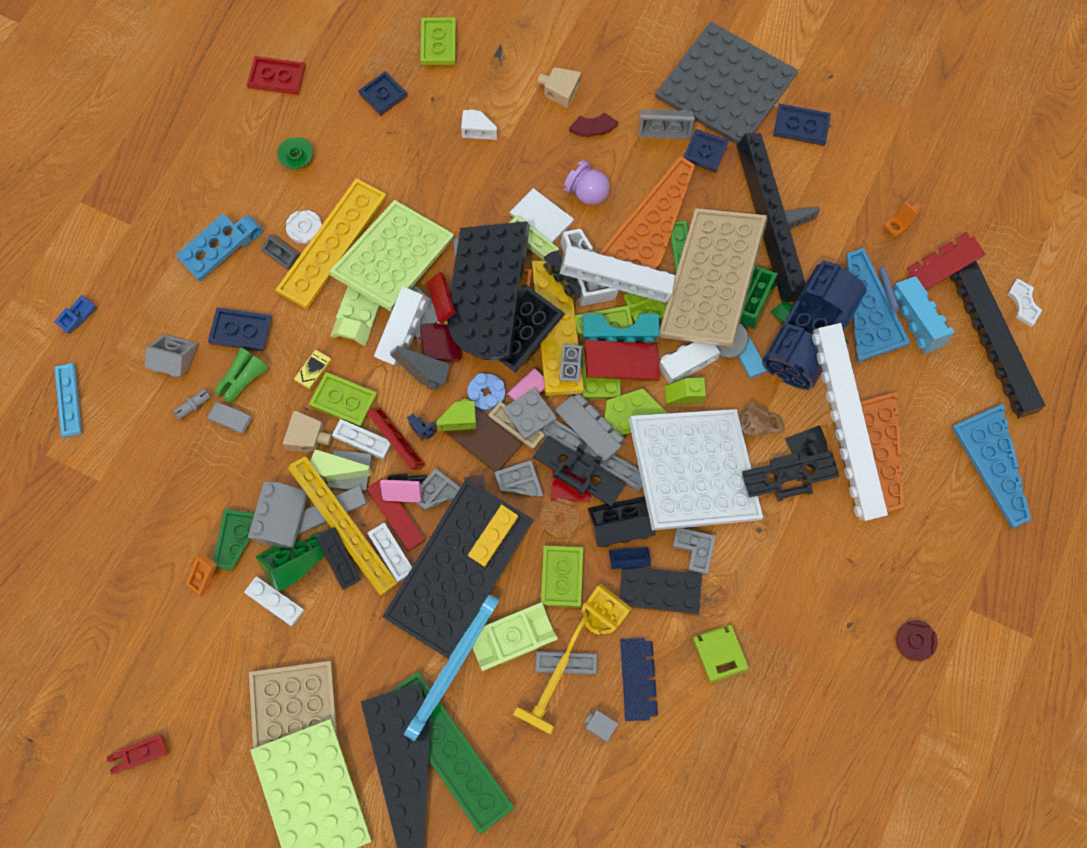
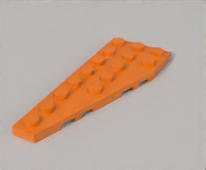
M680 156L599 254L657 270L666 252L695 165Z

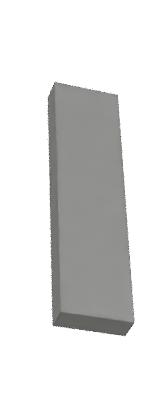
M360 486L335 496L347 514L368 505ZM316 506L304 510L297 536L327 523Z

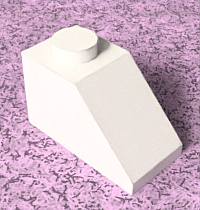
M473 109L463 110L462 138L497 140V127L481 111Z

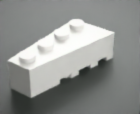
M581 229L563 232L560 242L563 253L567 246H575L590 252L593 251V247ZM574 278L581 287V297L578 299L580 307L616 299L619 290Z
M402 286L374 357L395 366L400 365L390 355V352L397 346L408 349L412 343L414 333L432 300L431 298Z

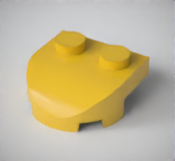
M599 584L584 603L581 612H583V617H588L585 626L591 632L600 635L610 634L617 629L632 608L602 584Z

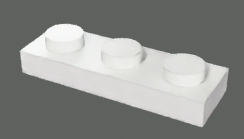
M340 419L332 434L334 439L382 460L386 458L392 446L387 439Z
M382 523L369 531L368 535L394 578L400 583L405 580L412 566L385 523Z
M257 576L244 591L247 596L291 627L295 625L304 613V609Z

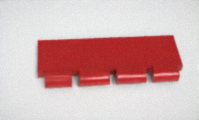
M966 232L955 239L958 246L955 247L951 241L938 249L941 256L938 257L936 252H933L923 258L922 261L925 266L922 267L918 261L907 269L910 272L908 278L916 276L924 289L928 290L986 254L975 237L972 236L970 238Z

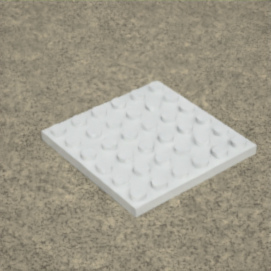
M737 409L637 415L629 418L652 531L759 521L763 519L758 496L749 498L742 476V471L750 470L751 465Z

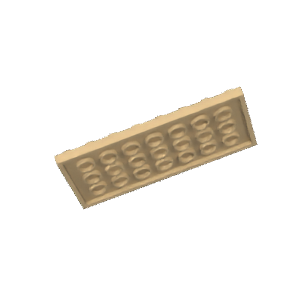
M695 208L674 279L672 295L668 300L660 327L659 336L661 338L727 347L734 346L767 223V215Z

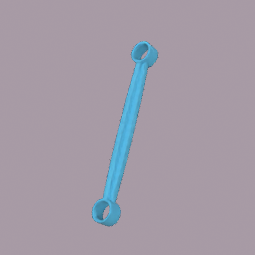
M491 594L488 595L473 622L450 655L448 663L442 668L416 716L405 731L404 735L414 742L474 646L488 618L500 600Z

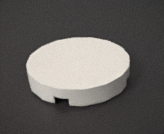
M310 210L296 211L286 221L288 237L297 244H309L322 226L320 217Z

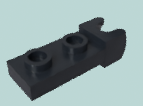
M553 251L544 256L543 258L546 263L543 264V267L548 274H553L555 281L563 286L565 294L571 297L573 301L580 299L581 287L574 278L560 274L562 258L558 252Z

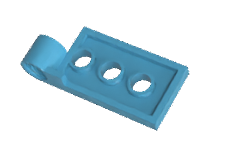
M222 213L178 252L176 256L201 282L240 246L244 248L251 241L256 240L262 234L263 228L250 215L244 216L234 225ZM227 229H233L231 235L225 236ZM214 241H219V245L216 248H211V244ZM205 253L204 259L198 260V255Z

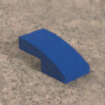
M81 295L70 309L65 308L54 322L69 334L89 318L97 309V306Z

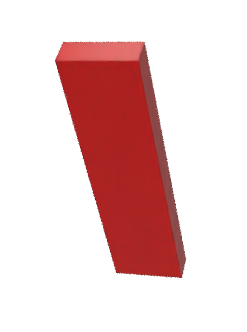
M370 408L367 414L411 470L422 469L425 463L383 409Z
M381 478L366 489L408 552L425 542V539L398 501L383 500L380 482L384 479Z

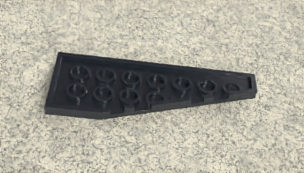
M421 683L361 701L397 848H426L425 830L429 791L430 735L432 732L430 716L415 742L404 735L425 700Z

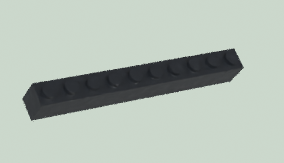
M745 133L736 146L755 212L758 215H767L763 239L772 271L777 273V288L781 302H796L806 282L762 134Z
M977 261L951 275L950 279L955 283L957 294L962 298L965 311L971 317L972 326L977 330L980 343L986 349L988 360L994 366L995 375L1002 383L1003 392L1010 400L1012 411L1016 413L1018 419L1038 413L1046 405Z

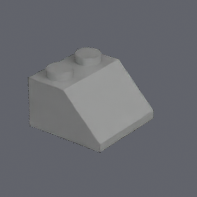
M163 334L146 347L145 368L152 369L154 372L168 373L173 377H181L189 370L198 343Z

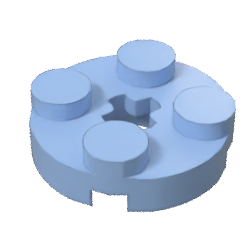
M480 373L476 375L470 382L467 390L469 400L475 402V408L484 412L494 409L500 401L503 403L506 394L504 382L492 374ZM485 389H489L491 395L487 394V396H483L482 391Z

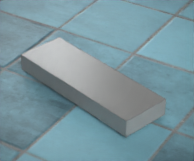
M536 651L535 672L553 674L560 659L566 652ZM571 653L563 674L597 675V654Z

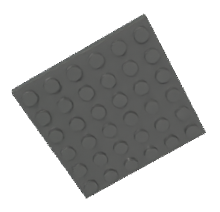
M710 22L657 90L655 98L678 111H693L695 121L731 142L738 144L745 133L756 132L797 76L799 70Z

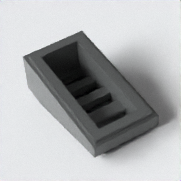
M812 207L784 211L789 229L815 220L820 208Z

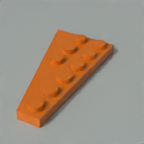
M898 391L860 402L887 513L904 508L901 477L902 465L900 459V426L898 424L899 407H897Z

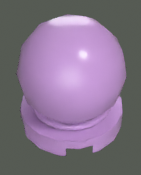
M581 160L578 163L580 166L577 170H571L564 183L566 186L564 190L569 194L576 192L577 198L582 203L598 205L609 195V180L603 172L595 169L590 170L591 164Z

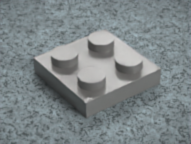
M535 388L503 408V412L524 440H527L556 420V416Z

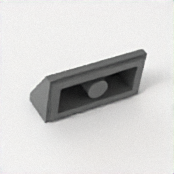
M269 234L261 248L263 252L287 270L294 265L301 255L299 251L280 237Z

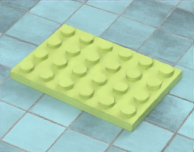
M394 200L332 267L330 276L387 310L392 311L402 286L411 289L453 241L454 234Z
M332 719L250 750L281 848H357L372 842Z

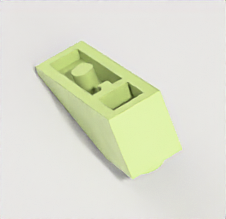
M316 449L310 460L314 469L322 480L326 482L367 477L373 473L367 465Z

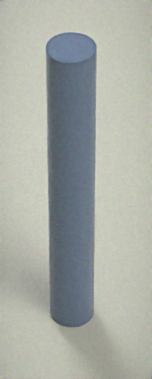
M881 267L879 273L892 312H898L899 306L885 267Z

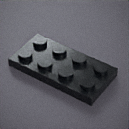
M641 567L622 568L619 598L631 608L698 615L702 574Z

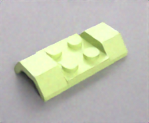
M348 286L330 336L332 338L341 336L352 339L366 347L381 305Z
M541 602L484 626L472 648L481 670L485 671L537 650L558 639Z

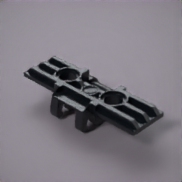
M547 436L533 458L555 471L553 474L554 479L558 478L579 491L581 496L588 492L612 507L626 484L599 468L603 458L597 455L594 459L584 452L585 447L581 444L577 446V450L574 452L550 436ZM561 456L568 458V461L561 462L560 464L557 460ZM564 470H567L574 474L576 477L582 479L583 481H585V484L582 485L578 481L566 475L565 473H563ZM591 478H600L601 484L594 486L591 484Z
M832 451L807 457H800L799 453L770 459V465L742 471L749 498L775 493L778 502L782 501L783 498L805 493L808 495L812 494L811 484L840 477ZM811 465L815 470L814 474H807L804 471V467ZM773 474L776 483L768 482L767 475ZM797 479V482L802 481L804 484L801 487L781 491V485L787 481Z

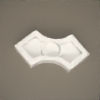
M1017 278L1007 295L1016 304L1017 314L1015 318L1033 327L1042 309L1033 300L1032 292L1034 287Z

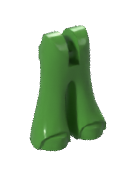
M240 347L230 369L217 384L214 393L220 397L224 396L225 401L232 403L251 381L265 374L269 367Z

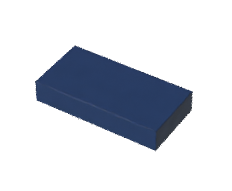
M648 547L609 551L611 569L651 566Z

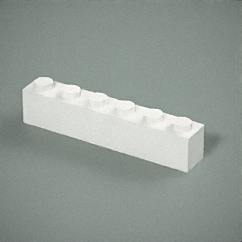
M567 246L560 269V274L664 303H667L672 295L675 275L665 271L654 270L647 266L636 265L629 261L618 260L611 256L600 255L575 246Z

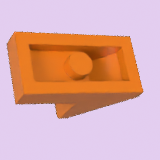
M200 553L195 558L185 585L201 596L219 576L220 571L216 569L217 564L203 553Z

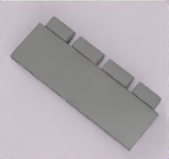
M577 394L574 397L571 395L555 409V412L598 456L603 458L602 461L605 463L622 448L621 444L625 439L616 430H613V426L604 417H601V414L591 404L588 405L589 402L581 394Z

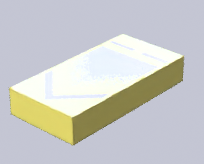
M315 349L294 378L295 382L311 390L332 362L331 358Z

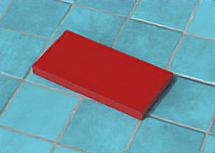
M584 341L586 378L660 380L657 344Z

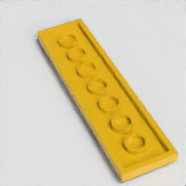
M356 178L275 289L276 293L308 310L330 279L332 267L354 245L386 200L387 195Z
M545 260L532 261L534 291L565 313L540 344L545 396L581 394L584 392L581 364L579 382L560 381L563 344L578 345L573 299L565 294L563 286L555 281L553 274H548L543 267V264L546 263Z

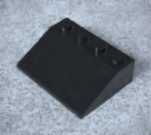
M526 285L520 293L512 359L498 361L516 373L565 313Z

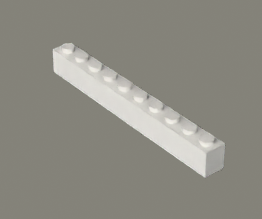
M839 323L813 330L812 340L818 348L817 360L822 366L823 372L821 377L828 390L826 391V397L828 402L831 403V418L837 427L835 434L841 444V458L845 460L846 464L845 475L850 481L851 487H849V492L855 501V515L859 520L863 521L887 516L888 513L842 325Z

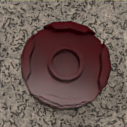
M912 620L903 624L897 631L896 646L906 659L923 661L935 653L938 645L937 635L927 623L920 620Z

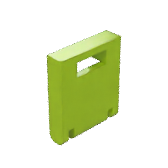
M731 624L726 626L728 633L725 632L724 627L700 634L702 640L700 642L697 635L692 637L709 684L747 672L749 669ZM734 661L735 669L718 674L716 667Z

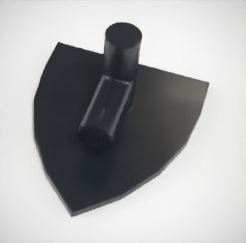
M820 425L785 438L793 454L799 453L800 457L828 452L827 441Z

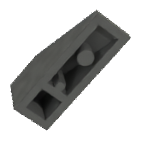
M399 346L391 350L390 355L420 384L427 386L431 390H438L445 385L450 364Z

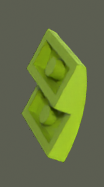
M631 293L623 295L625 305H629L631 318L634 323L640 314H659V323L662 322L667 307L666 303Z

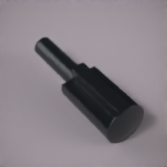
M408 474L387 476V480L424 481L427 478V475L408 476Z

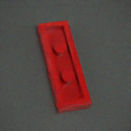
M439 272L427 282L437 321L443 324L455 314L445 275Z

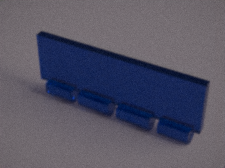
M644 638L620 639L625 722L648 721L650 716H658L657 701H649V698L657 697L656 680H647V677L655 676L654 659L646 660V657L654 656L653 641H644Z

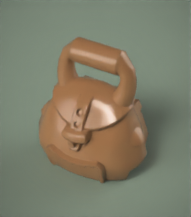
M755 402L744 406L740 413V424L746 435L760 436L784 431L781 416L769 413L766 408L760 407ZM771 418L774 419L776 428L772 427Z

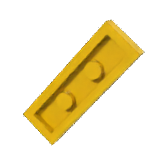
M501 505L468 556L486 567L519 516Z

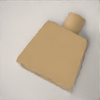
M555 67L549 76L540 73L537 83L544 85L545 97L565 108H569L581 83V72Z
M293 411L283 446L287 451L314 453L315 449L318 450L319 444L330 445L332 434L323 433L324 426L322 422L300 412Z

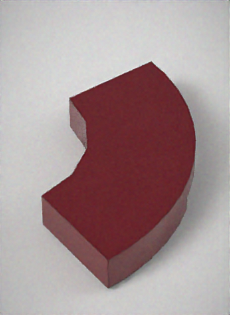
M606 113L596 118L579 116L570 126L569 131L584 137L604 135L616 128L618 121Z

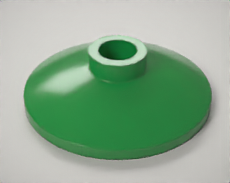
M299 137L285 140L277 150L279 162L289 169H300L306 166L313 156V149L310 143Z

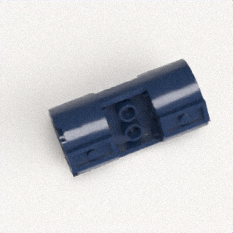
M823 260L821 264L816 265L790 314L762 360L763 367L771 375L776 373L778 377L783 379L782 382L802 390H809L810 387L814 388L823 370L817 360L818 348L812 340L813 330L841 323L844 331L866 294L867 290L863 282L851 272L841 268L840 264Z

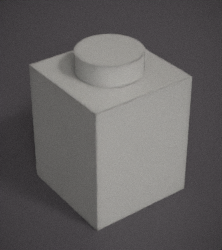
M596 710L595 714L590 713L584 722L587 725L585 730L605 744L618 723Z

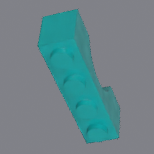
M583 314L582 338L583 341H625L631 343L643 341L644 343H654L659 338V314H640L632 326L624 329L614 328L609 325L602 314Z

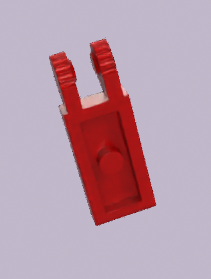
M159 734L122 748L121 751L106 758L108 762H114L121 758L124 760V764L110 769L111 775L156 760L169 753L163 734Z

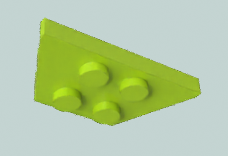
M640 389L607 400L604 418L613 426V430L624 436L631 433L629 424L631 416L668 413L644 389Z

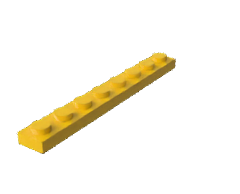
M306 456L290 464L288 469L329 526L335 528L341 542L380 596L396 586L398 583Z

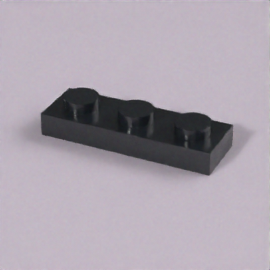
M331 527L315 536L341 589L344 590L359 582L360 578L335 528Z

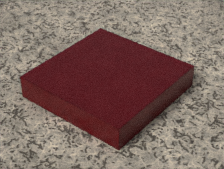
M421 324L422 355L442 362H460V347L453 340L448 325Z

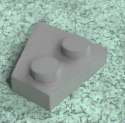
M532 461L494 472L500 492L543 497Z
M435 468L421 484L423 488L422 501L414 503L425 511L454 499L460 487Z

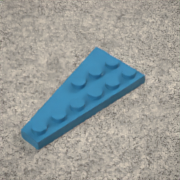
M862 248L847 253V271L858 277L867 290L852 317L857 363L908 346L910 341L896 313L891 310L887 294L865 249Z
M1001 404L954 425L952 430L1009 526L1013 529L1029 522L1031 516L1021 486L1023 483L1017 469L1019 466L1013 441L1009 436V425L1004 415V404Z

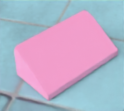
M533 368L507 394L515 401L533 388L540 393L544 389V378Z
M381 480L380 482L384 501H422L423 488L419 481Z

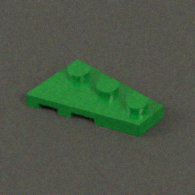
M224 509L213 562L217 564V569L233 571L251 540L248 538L255 513Z

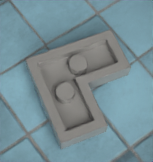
M677 528L672 548L692 552L688 571L708 575L716 536Z

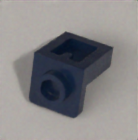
M413 413L407 417L409 425L421 441L425 438L430 439L435 435L437 427L434 422L426 426L420 417L416 418Z

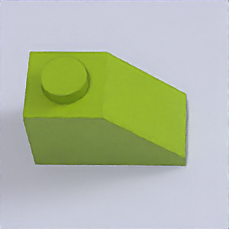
M685 378L664 386L665 405L703 404L706 397L704 378Z
M469 399L454 402L437 420L438 431L476 429L475 402Z

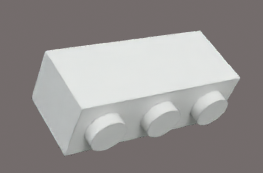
M692 342L688 346L683 345L679 347L677 352L671 355L666 354L663 356L659 369L668 383L672 384L718 360L720 351L713 344Z

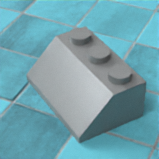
M640 109L638 137L691 139L694 124L693 111Z
M264 482L248 538L260 545L294 548L308 497L306 492L282 483Z

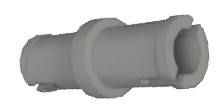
M202 389L192 398L188 397L185 403L172 410V412L180 421L190 412L198 410L197 407L211 399V397L206 393L205 389Z

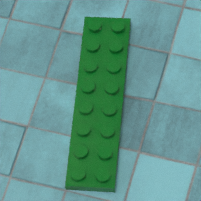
M417 671L390 692L421 683L426 698L430 687ZM439 702L430 715L432 732L430 735L431 752L429 754V762L481 835L515 808Z

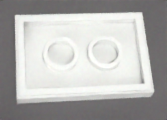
M534 188L510 211V216L514 218L518 215L552 243L574 223V219Z

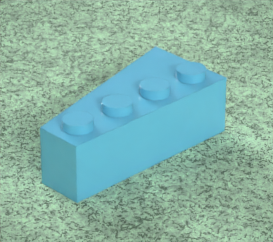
M915 276L896 283L893 291L900 307V314L902 317H905L909 331L916 338L918 348L922 350L923 354H927L945 347L955 331L952 327L948 328L945 325L946 318L943 315H938L936 304L934 301L927 299L928 293Z

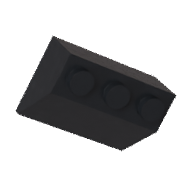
M645 497L615 502L612 507L605 504L588 508L597 547H608L611 544L627 543L631 540L647 539L650 536H655V530L652 531Z

